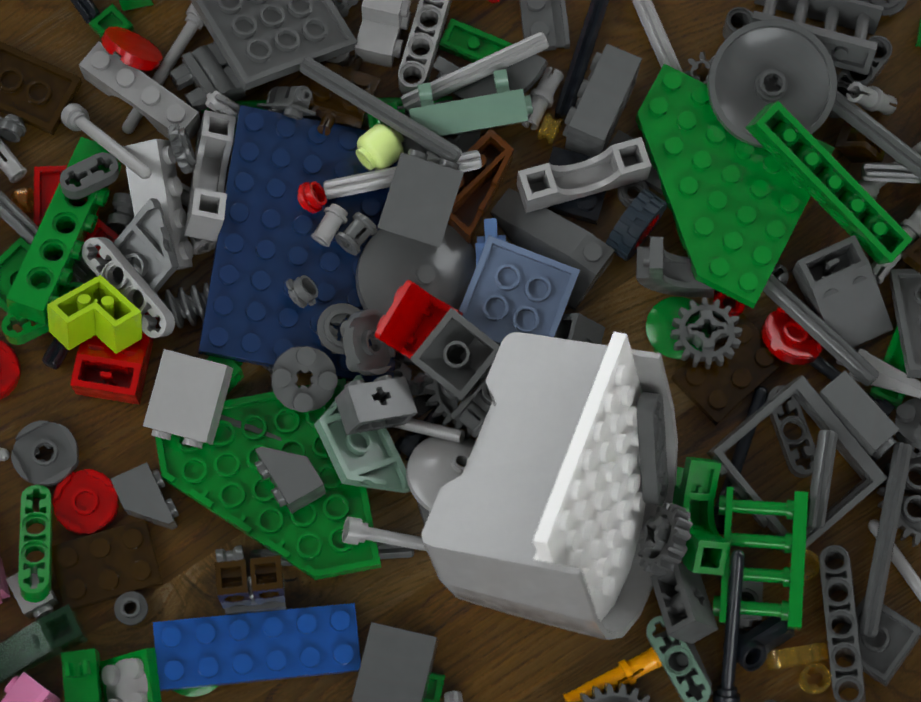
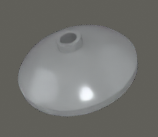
M429 437L418 444L411 453L406 467L407 483L415 499L429 512H431L440 488L462 475L476 442L474 439H466L464 437L462 443Z

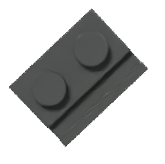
M519 0L523 39L538 32H543L549 43L548 49L544 51L556 50V48L570 49L565 0Z

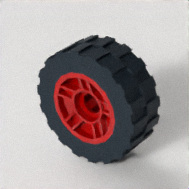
M648 189L642 190L618 220L606 244L615 250L614 253L628 261L637 252V247H641L663 215L667 203Z

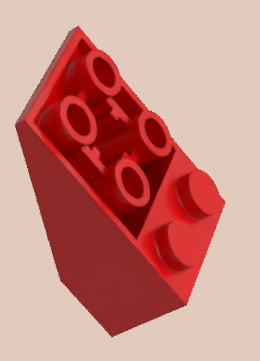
M142 331L141 340L115 354L96 335L79 346L70 386L77 395L140 405L154 338L147 336Z

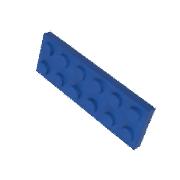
M355 603L153 622L160 691L359 672L361 665Z

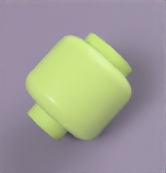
M376 124L358 138L356 156L362 165L370 171L389 168L399 160L401 152L404 153L402 145L404 138L401 133L393 128H389L384 124Z

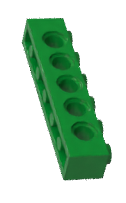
M779 101L767 104L745 127L850 236H856L861 247L877 264L892 263L911 243L913 239Z
M80 137L67 168L95 154L109 152L97 142ZM118 162L119 173L122 165L121 162ZM103 165L98 166V169L103 170L104 173L109 172V168H105ZM75 179L69 180L70 184H74L75 187L81 185L80 181L77 182ZM59 183L6 297L10 314L43 325L47 324V304L58 299L63 287L68 288L73 277L72 266L75 260L80 261L82 258L84 240L87 233L92 234L98 220L96 213L99 207H104L107 203L110 193L109 185L83 198L70 199L62 193ZM76 202L85 203L82 206H73V204ZM66 228L73 229V231L70 233L60 232L61 230ZM53 255L61 256V258L56 261L48 260V258ZM42 282L49 284L45 288L35 287V285Z

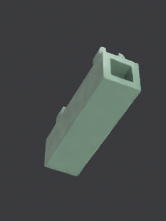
M502 69L493 71L496 93L434 104L430 82L418 84L421 107L409 109V115L412 120L440 137L524 123L529 121L528 115L533 114L530 95L524 96L523 89L510 91L507 71Z

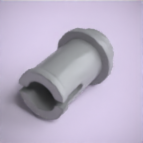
M334 203L330 207H325V215L311 235L316 242L326 247L330 246L340 226L348 221L346 218L348 212Z

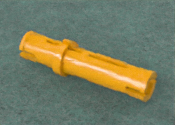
M651 647L649 650L628 661L624 659L619 661V666L563 694L566 702H582L580 693H584L589 698L592 697V686H596L601 693H604L605 683H610L614 691L619 683L632 686L637 683L636 679L662 667V664Z

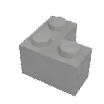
M363 0L361 6L362 22L357 37L358 43L355 45L356 60L359 56L363 62L392 68L394 58L401 57L404 40L400 39L402 29L408 30L411 0Z

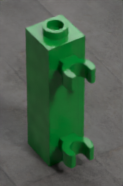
M95 648L61 652L65 702H104L100 652Z

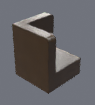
M844 120L835 148L852 163L882 162L886 152Z

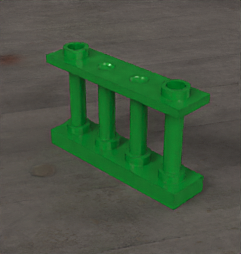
M727 487L726 495H720L719 515L725 516L724 539L730 543V546L782 549L784 553H791L790 567L784 566L783 570L744 567L743 581L783 583V587H789V600H782V604L741 601L740 614L781 617V621H787V629L801 630L808 492L795 491L794 500L787 499V503L736 500L733 499L734 487ZM732 513L786 516V520H793L792 533H785V536L731 533ZM730 546L724 576L722 575L721 596H714L713 614L714 616H719V624L726 625Z

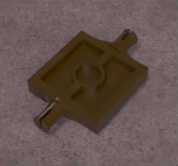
M356 55L351 56L347 67L327 61L320 63L375 97L381 78L359 71L363 63L361 57L358 56L356 60ZM311 79L308 88L312 92V98L308 109L317 112L316 115L322 119L317 128L320 134H323L325 130L324 135H329L334 123L348 124L361 128L367 112Z

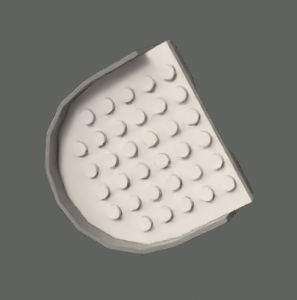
M522 332L510 333L502 340L485 380L492 403L461 476L440 488L421 534L422 541L439 580L456 598L517 617L605 640L622 638L640 617L653 588L650 576L654 574L644 571V567L639 565L642 559L638 556L640 551L639 540L644 537L643 528L650 516H656L657 507L663 508L664 503L671 504L673 502L677 478L678 436L675 411L661 353L631 349L627 334L613 332L609 345ZM643 391L658 393L663 396L668 490L662 505L644 503L642 498L637 405Z

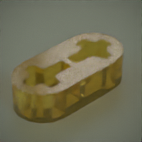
M824 642L770 651L767 653L766 658L768 671L829 661V650L827 643Z

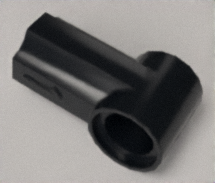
M769 617L749 631L739 628L736 662L747 671L759 669L766 661L767 653L795 636L794 630L787 629V621H781V617Z

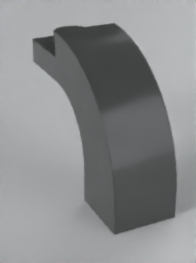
M535 54L504 68L507 71L510 91L523 89L524 94L537 83L548 66L547 60ZM438 56L433 65L434 69L439 72L437 75L438 79L460 69L441 56ZM493 74L453 92V94L459 99L495 94L496 88Z
M650 237V247H637L636 279L645 288L674 296L714 298L713 288L695 280L689 257L674 255L664 250L663 237Z

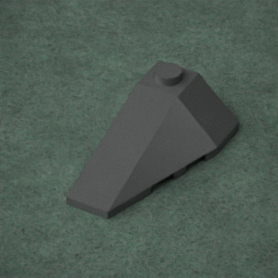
M508 188L490 212L493 218H497L500 228L516 246L580 270L567 306L574 311L612 262L615 251L613 248L587 230L547 208L526 213L520 193L511 188Z

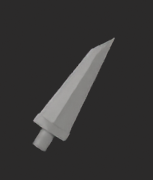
M859 349L858 353L879 372L878 378L871 385L921 399V381L915 378H907L906 373L871 355L868 351ZM851 372L849 373L855 381H859Z

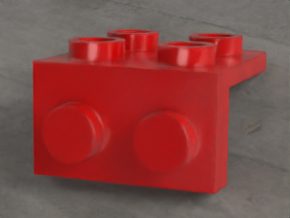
M407 280L396 291L394 301L387 313L380 318L375 337L410 359L453 307L432 296L416 283ZM453 308L456 312H458L461 316H463V313H462V312H460L459 310Z

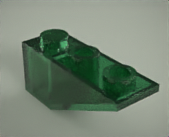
M69 604L37 619L0 643V684L61 654V652H65L89 640L75 610Z

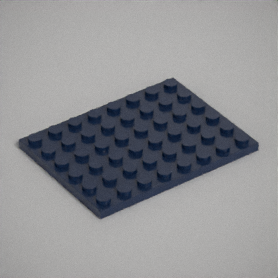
M240 105L225 194H227L225 217L216 242L198 354L273 367L276 359L287 349L308 346L321 350L332 360L336 369L337 379L345 378L346 381L351 382L357 375H360L359 372H351L347 368L346 355L332 354L329 349L322 346L316 331L317 320L322 312L331 305L346 303L357 307L360 311L364 310L356 289V267L363 248L372 236L365 240L360 246V252L355 256L346 252L337 243L335 236L330 246L326 247L316 242L311 235L324 217L325 207H330L332 203L341 206L348 212L346 217L347 223L342 224L337 233L343 232L353 221L352 216L356 212L367 216L376 225V229L380 230L377 227L390 187L327 199V203L317 213H311L303 209L298 202L297 195L299 185L304 182L311 183L315 181L323 188V182L326 180L370 172L356 156V150L358 149L357 140L367 132L366 130L334 124L330 134L325 136V130L323 134H320L317 130L321 121L307 118L297 120L286 117L282 113ZM396 161V162H395L393 165H391L390 167H395V166H397L398 161ZM302 275L311 278L318 289V297L315 298L316 304L313 306L307 304L304 308L295 304L288 294L289 289L286 286L288 279L295 280ZM341 324L339 326L333 325V328L338 330V341L343 338L340 332ZM369 339V346H372L371 339ZM396 356L390 358L387 366L391 367L386 373L374 376H364L361 374L364 382H373L376 378L384 375H392L393 378L394 372L392 371L395 370L396 361L394 359H396Z

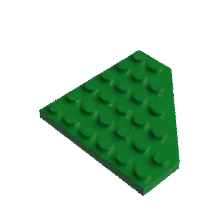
M664 64L642 103L635 120L639 130L643 133L648 155L654 170L656 169L659 176L661 190L669 210L671 209L676 222V230L683 249L687 251L695 280L754 309L811 195L765 148L755 147L740 141L721 125L710 105L707 84ZM816 139L832 155L835 147Z
M345 378L338 379L333 396L324 406L317 410L303 413L284 406L273 392L225 400L221 415L241 421V428L233 426L228 421L220 420L213 445L203 443L202 449L182 444L184 437L172 434L170 440L155 437L161 476L164 481L276 555H280L281 558L314 580L381 568L377 542L366 540L364 543L359 542L358 545L342 542L343 525L348 516L361 518L364 523H368V527L374 528L366 487L341 483L314 426L317 420L335 401V398L345 389ZM247 423L263 431L260 434L245 430V425ZM267 432H269L271 434L281 437L282 441L267 437L265 435ZM263 446L308 457L324 483L326 494L291 514L286 505L280 507L271 492L275 486L270 478L264 480L254 464L259 461L255 449Z

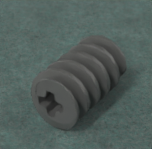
M208 282L204 283L202 293L198 291L195 285H191L190 295H186L182 287L178 288L177 297H173L169 289L165 291V297L162 302L172 312L179 329L184 327L185 318H187L192 327L197 325L198 316L203 321L209 290Z

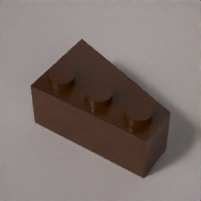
M492 128L466 151H479L482 168L464 172L448 221V225L452 226L468 244L471 243L513 159L514 149Z

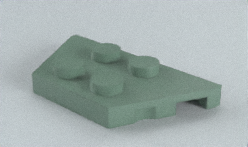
M360 374L357 375L352 381L363 380V378ZM334 401L314 426L341 483L400 493L410 492L406 478V468L387 428L346 435L336 401Z

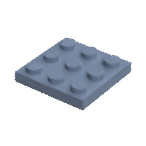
M489 235L459 311L463 313V317L498 345H501L505 336L513 332L555 337L580 270Z

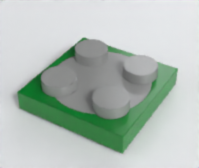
M145 648L100 661L105 702H162L155 648Z

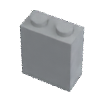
M164 349L143 426L152 429L151 436L170 440L172 434L184 437L182 444L201 449L203 443L213 445L234 368Z

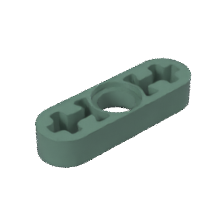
M662 616L654 617L648 623L646 636L682 702H707L711 694L710 685L686 642L668 636L667 633L671 644L678 640L680 645L673 646L662 654L660 649L666 648V644L661 637L655 638L653 634L656 632V624L660 623L664 628L665 623ZM680 652L687 657L688 666L686 669L675 671L669 666L668 659L673 653ZM692 670H695L697 675L691 676V680L696 687L702 685L704 688L701 692L702 699L697 701L695 697L688 698L686 693L689 691V685L686 680L679 684L676 678L685 677Z

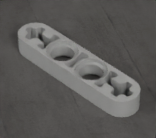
M93 237L86 240L82 246V257L96 276L102 275L133 305L134 292L139 290L142 293L144 301L142 306L138 308L142 314V331L151 338L170 335L175 327V319L172 312L114 243L105 237ZM96 246L101 247V249L99 250V254L101 255V257L99 258L96 257L98 253ZM117 266L122 269L124 274L123 281L120 284H117L113 279V271ZM155 317L161 318V320L159 321V326L161 328L156 329L155 327L157 325V320Z

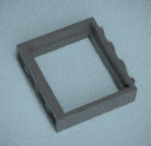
M800 376L794 378L711 448L707 454L711 459L722 463L719 476L725 475L732 483L731 487H734V495L738 500L762 501L725 456L724 453L792 395L820 430L825 429L837 432L836 449L862 480L827 509L825 526L823 528L807 527V548L884 482L887 477L806 378ZM751 514L762 528L767 526L773 535L785 536V533H789L775 515Z

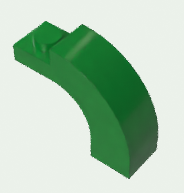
M686 457L681 485H675L672 502L686 508V511L691 514L688 521L693 523L689 529L691 538L686 541L688 549L681 561L692 573L724 576L730 543L720 536L714 520V501L722 463L714 459Z

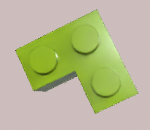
M102 275L93 278L47 304L49 332L68 350L96 335L117 354L142 339L141 311Z

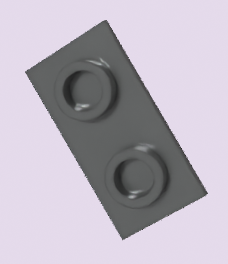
M275 86L269 91L266 103H257V107L282 113L286 117L302 120L303 116H316L317 113L308 109L312 92L307 86Z

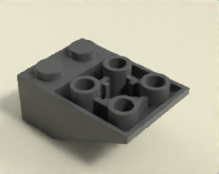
M855 235L796 262L791 273L810 309L851 347L855 348L893 330L870 262Z

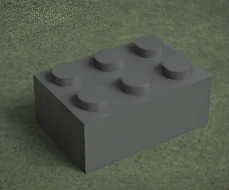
M606 44L602 54L596 52L590 66L591 72L588 80H583L577 94L579 98L576 106H571L564 122L566 126L563 136L567 137L566 149L590 157H595L606 150L637 82L642 58L609 44Z

